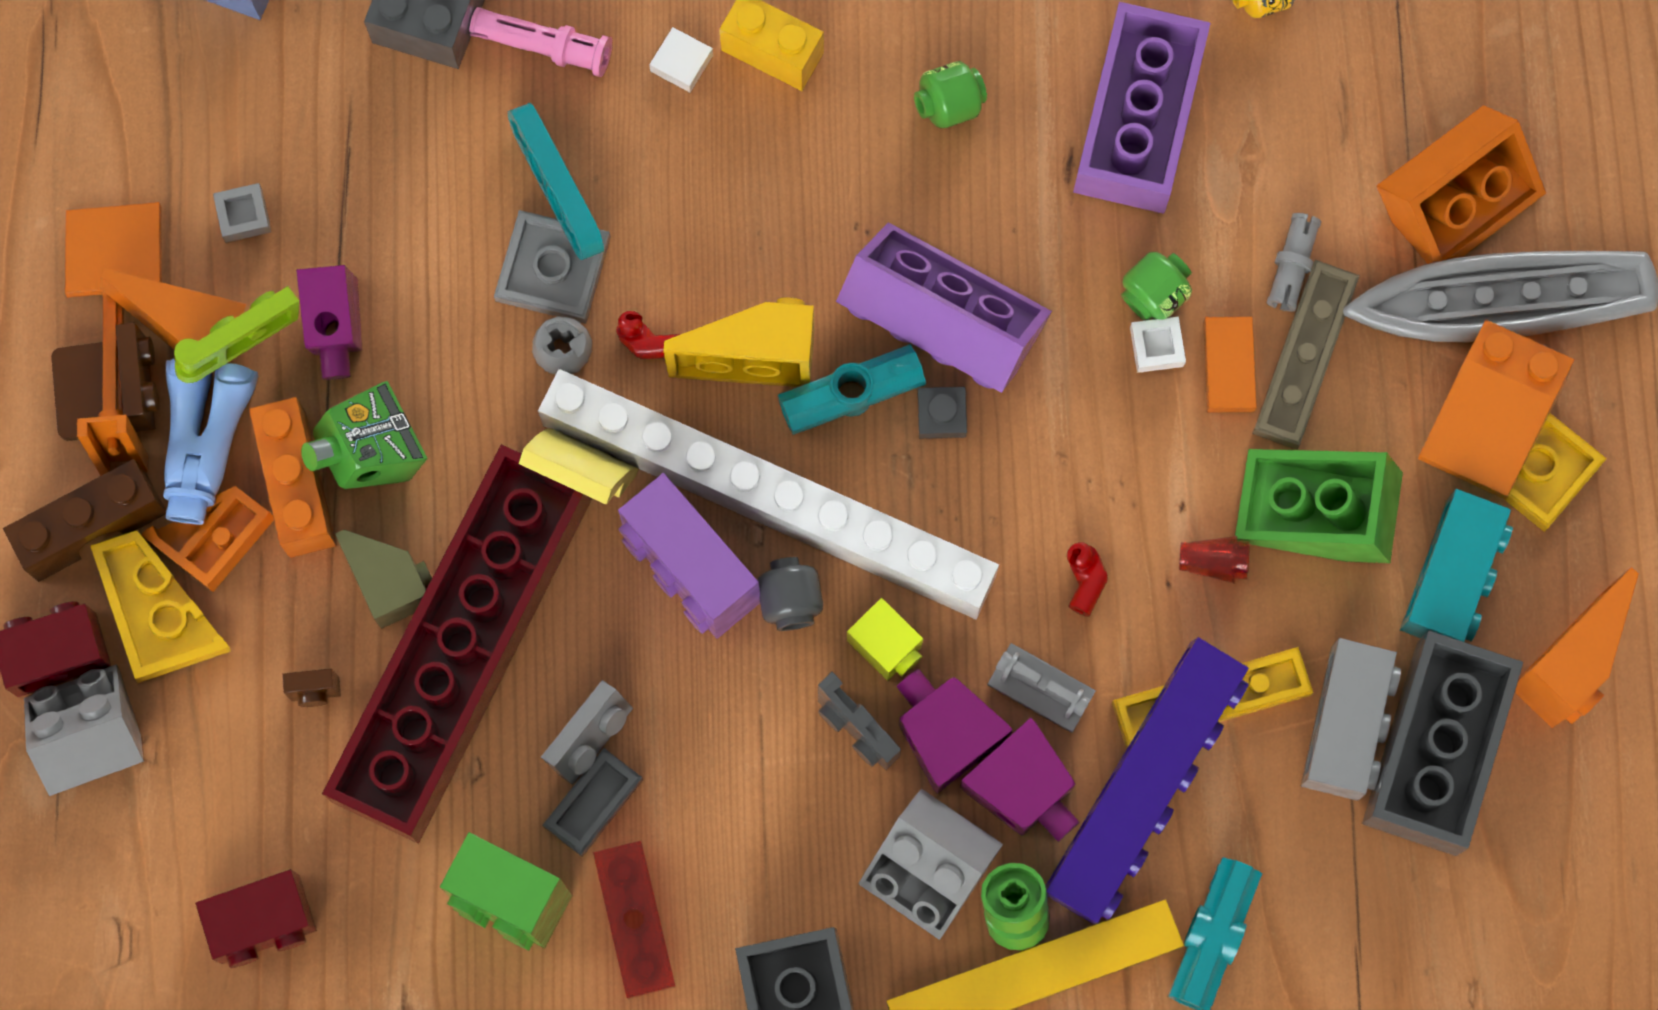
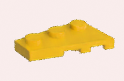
M138 530L90 546L137 684L231 652L228 644L212 627L202 611L182 589Z

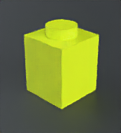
M883 598L877 601L847 631V642L887 681L896 673L904 677L923 657L918 652L922 648L923 638Z

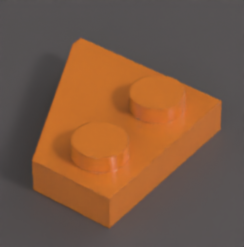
M236 486L215 495V504L207 507L204 524L195 525L172 522L158 530L152 526L141 534L147 542L212 592L217 589L274 521L273 515Z

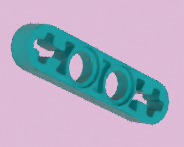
M527 103L509 110L507 115L513 135L577 257L580 260H584L604 252V243L599 228L532 103Z

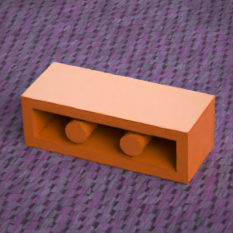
M297 397L249 408L280 546L290 558L337 546L320 471H310L302 459V445L312 441L306 412Z

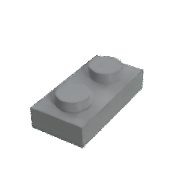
M602 680L541 758L559 776L573 785L581 774H584L592 767L596 755L609 738L622 729L627 716L633 710L632 706L615 688Z

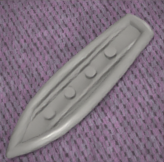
M1532 251L1482 254L1434 262L1392 276L1370 288L1345 306L1343 313L1346 317L1376 330L1400 337L1432 342H1474L1485 320L1519 335L1531 336L1654 311L1658 306V277L1650 256L1642 251Z

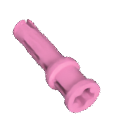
M480 7L475 9L470 22V36L496 41L501 44L549 56L557 66L565 67L567 64L592 70L594 76L602 77L610 60L612 37L603 35L598 39L576 33L575 28L565 25V27L561 26L559 29L545 27L522 19L494 13Z

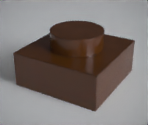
M332 668L283 674L284 694L291 701H298V706L300 707L323 706L328 704V698L341 696L339 676Z

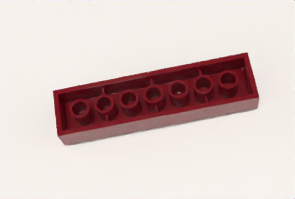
M502 444L491 462L322 792V795L331 803L418 844L592 500L587 495L520 465L519 461L522 453Z

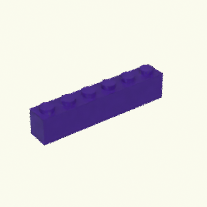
M1199 637L1190 642L1047 881L1045 887L1049 898L1091 924H1097L1101 917L1107 920L1112 917L1123 898V894L1117 891L1127 874L1134 878L1149 854L1148 851L1143 849L1152 831L1159 835L1174 812V809L1167 805L1176 790L1178 789L1184 793L1196 776L1199 767L1194 765L1193 762L1202 747L1209 751L1221 734L1224 725L1219 723L1218 719L1227 705L1234 709L1249 685V683L1242 680L1249 669L1247 666Z

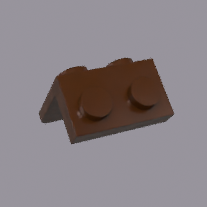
M135 322L117 324L116 336L123 415L126 414L136 432L156 429L154 411L159 410V396L155 382H151L150 365L155 364L152 339L150 336L145 337ZM103 342L57 348L52 353L57 431L60 437L66 441L79 440L77 437V419L98 417V414L103 411Z

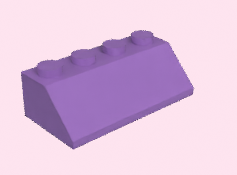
M889 222L856 255L836 300L837 303L848 308L855 317L874 322L888 330L897 340L916 345L930 353L937 362L944 365H952L972 376L973 380L979 385L986 388H994L1001 393L1018 372L1052 312Z

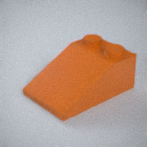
M1485 320L1419 454L1418 460L1507 500L1566 383L1575 359Z
M1632 567L1609 585L1519 677L1515 693L1551 728L1565 719L1572 725L1581 716H1585L1604 697V694L1598 688L1610 677L1639 575Z

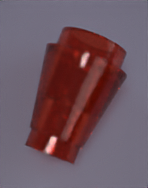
M1238 536L1191 541V543L1181 542L1179 570L1234 584L1236 579L1248 580L1250 541H1239Z

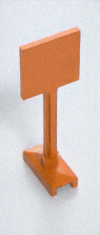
M159 202L66 210L65 294L67 298L103 295V411L98 414V417L77 419V437L100 476L110 471V462L135 459L144 471L148 472V453L126 414L123 415L116 325L124 324V308L100 289V281L103 268L162 282L161 205Z

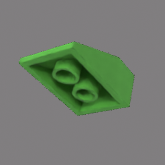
M1248 449L1235 540L1239 543L1344 562L1391 563L1403 472L1387 452Z

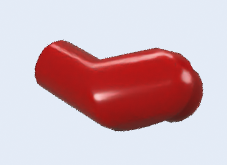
M626 311L619 316L616 329L619 341L634 356L643 360L665 358L664 341L680 335H654L642 322L643 317L635 311Z

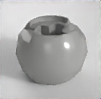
M558 316L546 320L536 331L532 341V353L537 364L545 371L556 375L558 369L570 374L579 372L588 362L592 352V339L588 330L579 321L568 317ZM561 339L564 343H569L571 350L564 354L560 349L555 350L553 342Z

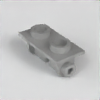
M1012 643L1007 651L1003 653L995 672L987 684L1071 733L1074 731L1096 692L1091 687Z

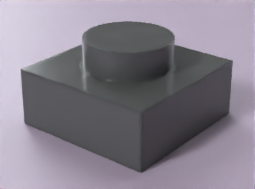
M965 387L918 388L919 439L966 438Z

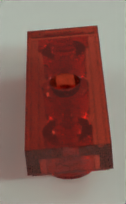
M642 841L593 852L626 998L632 999L675 988L676 984ZM633 912H639L644 916L643 924L636 929L629 928L626 925L628 915Z

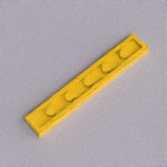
M1165 899L887 1000L886 1003L889 1010H1013L1180 949L1184 945Z

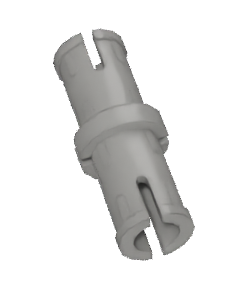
M1304 213L1292 214L1284 249L1277 253L1275 259L1278 269L1266 303L1273 308H1276L1278 303H1282L1280 306L1282 311H1296V303L1304 276L1311 272L1313 265L1310 256L1318 228L1321 226V220L1312 216L1310 222H1307L1308 214Z

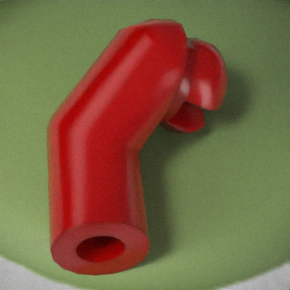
M1078 542L1070 546L1067 551V561L1079 585L1068 607L1080 615L1090 617L1108 581V574L1096 549L1084 542Z

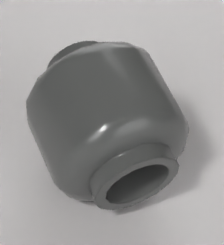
M798 557L781 558L770 562L771 570L763 573L757 579L759 582V599L763 619L768 623L776 624L778 631L796 630L815 624L814 617L823 610V599L817 570L808 565H800Z

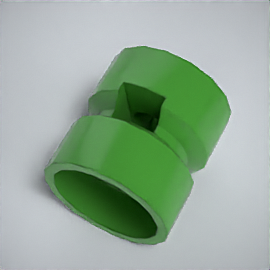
M1008 863L998 866L987 875L982 884L981 900L989 935L998 945L1009 950H1024L1034 947L1046 935L1050 922L1047 891L1043 878L1035 869L1021 863Z

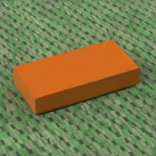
M1205 317L1203 326L1207 413L1255 412L1257 404L1253 317Z

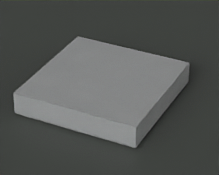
M519 210L494 294L495 302L552 316L568 317L586 324L611 238L610 232L599 229L604 243V252L580 260L574 252L558 219Z

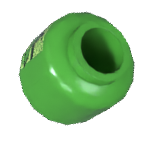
M961 61L952 62L924 72L919 81V91L914 93V101L919 115L923 119L929 118L940 129L978 117L982 109V103H985L987 100L986 87L981 74L976 68H969L968 65Z
M1149 252L1124 275L1122 283L1125 291L1121 294V297L1143 321L1151 318L1153 320L1169 318L1191 297L1192 288L1187 278L1192 272L1183 260L1174 253L1167 258L1161 253Z

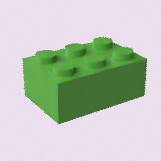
M468 832L440 885V888L450 897L447 905L451 906L460 916L483 928H486L489 920L494 922L492 928L503 935V938L528 951L533 943L546 948L573 896L560 878Z

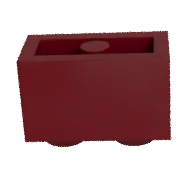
M77 601L66 602L51 608L50 615L35 620L32 617H20L10 620L3 625L4 630L0 631V672L6 690L17 697L34 693L45 686H55L77 679L89 670L105 669L111 666L97 614L85 603L80 605Z
M291 869L195 903L212 960L221 964L228 962L229 968L252 963L259 959L258 951L275 945L277 951L298 947L306 943L305 935L317 931L300 876Z

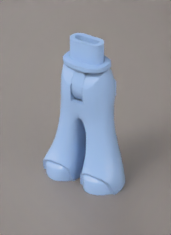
M166 360V383L170 399V434L164 469L165 489L163 496L169 501L165 517L167 520L195 525L204 524L207 507L215 504V495L223 481L230 447L238 422L254 393L259 377L257 371L232 363H227L215 370L210 414L207 426L203 434L199 436L212 373L197 382L185 383L179 380L175 374V360Z

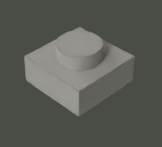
M259 183L213 193L220 230L225 243L272 232L263 190Z

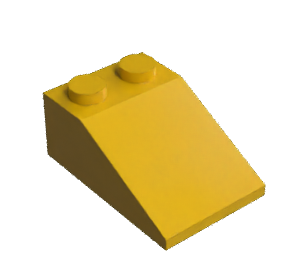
M783 297L777 299L776 303L764 302L665 340L664 355L668 377L800 387L810 383L814 344V306L805 305V302L801 299Z

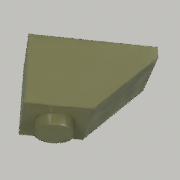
M347 530L335 533L373 618L379 627L383 629L414 614L432 580L425 562L422 561L415 564L408 551Z

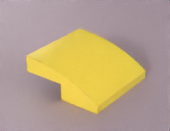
M552 428L545 429L536 435L523 448L519 461L520 465L604 504H607L613 496L620 497L636 477L639 469Z

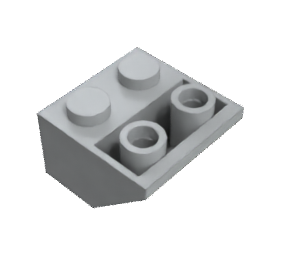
M117 664L105 669L89 670L79 678L58 686L42 687L32 695L24 698L26 751L49 796L144 762L141 734Z
M920 789L898 817L858 884L940 940L1003 844L923 789Z

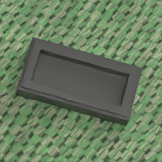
M603 748L596 757L592 767L579 778L544 822L543 827L583 857L641 784L643 778Z

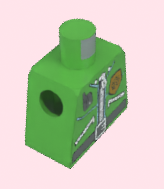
M388 381L382 382L326 411L313 429L315 440L304 443L301 448L303 462L310 471L329 467L338 486L344 489L410 481L428 459Z

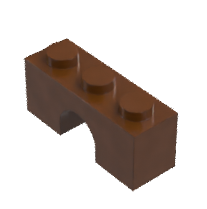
M132 459L9 524L3 530L23 569L40 582L81 560L82 558L78 553L79 550L93 539L111 532H121L124 535L136 531L164 516L167 511L147 473L135 459Z

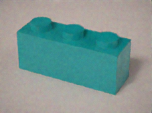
M1457 488L1446 500L1400 631L1421 638L1429 630L1462 642L1465 640L1472 642L1482 618L1481 614L1475 612L1480 596L1486 598L1489 596L1497 577L1498 571L1491 568L1496 552L1504 553L1512 535L1513 527L1506 524L1511 509Z

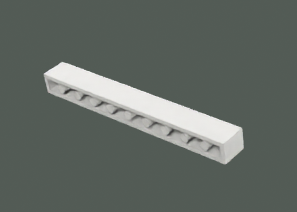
M558 369L538 409L542 424L546 428L555 429L656 477L664 473L678 487L977 620L996 578L999 567L997 563L561 369Z

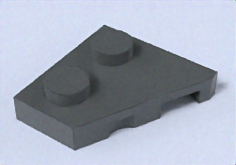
M831 672L818 684V702L822 705L818 713L836 732L844 728L856 740L852 747L866 763L873 767L878 762L887 770L900 758L901 748L880 727L863 705H857L840 688L843 684L842 681Z

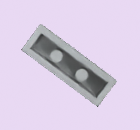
M1339 638L1333 644L1330 650L1301 787L1356 801L1366 795L1367 789L1374 791L1381 767V762L1374 760L1377 742H1385L1391 721V715L1384 713L1387 695L1395 696L1401 675V668L1394 667L1397 652Z

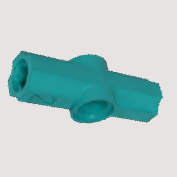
M909 344L860 364H843L831 375L779 394L778 401L792 435H796L843 416H859L866 412L871 405L925 385L926 379L916 351ZM853 381L862 385L865 391L857 398H847L839 391L841 385Z
M1225 857L1221 858L1210 883L1203 906L1199 905L1184 941V946L1187 948L1168 994L1169 998L1195 1010L1211 1009L1227 964H1232L1247 927L1244 920L1261 879V872L1240 861Z

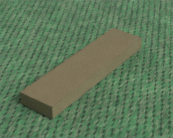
M1318 260L1314 261L1252 434L1298 450L1345 319L1343 309L1351 302L1360 275Z

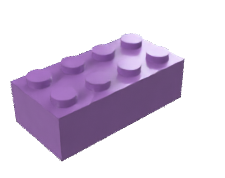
M1119 2L1073 193L1162 214L1165 213L1171 195L1210 22Z

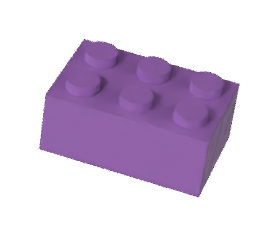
M664 473L618 509L622 526L618 530L624 537L622 539L623 544L639 562L645 557L651 563L650 567L655 573L653 575L654 580L670 598L676 593L683 600L681 603L686 609L684 611L685 616L701 634L709 630L718 639L760 604V589L757 579Z

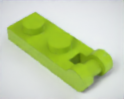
M289 286L276 294L274 291L266 292L259 296L251 304L250 309L236 318L234 316H227L218 321L210 329V334L199 341L194 339L181 340L174 349L175 374L177 378L185 383L197 382L298 320V298Z

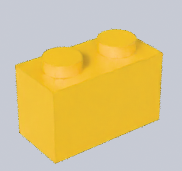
M736 0L719 29L721 51L800 91H803L824 54L823 31L761 0Z

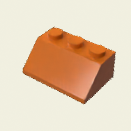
M1485 105L1376 185L1391 222L1427 264L1465 256L1546 194L1519 121Z

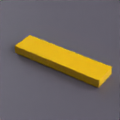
M1299 647L1242 663L1249 668L1242 679L1249 683L1236 707L1233 709L1227 705L1218 722L1311 696L1314 692ZM1164 686L1112 701L1126 749Z

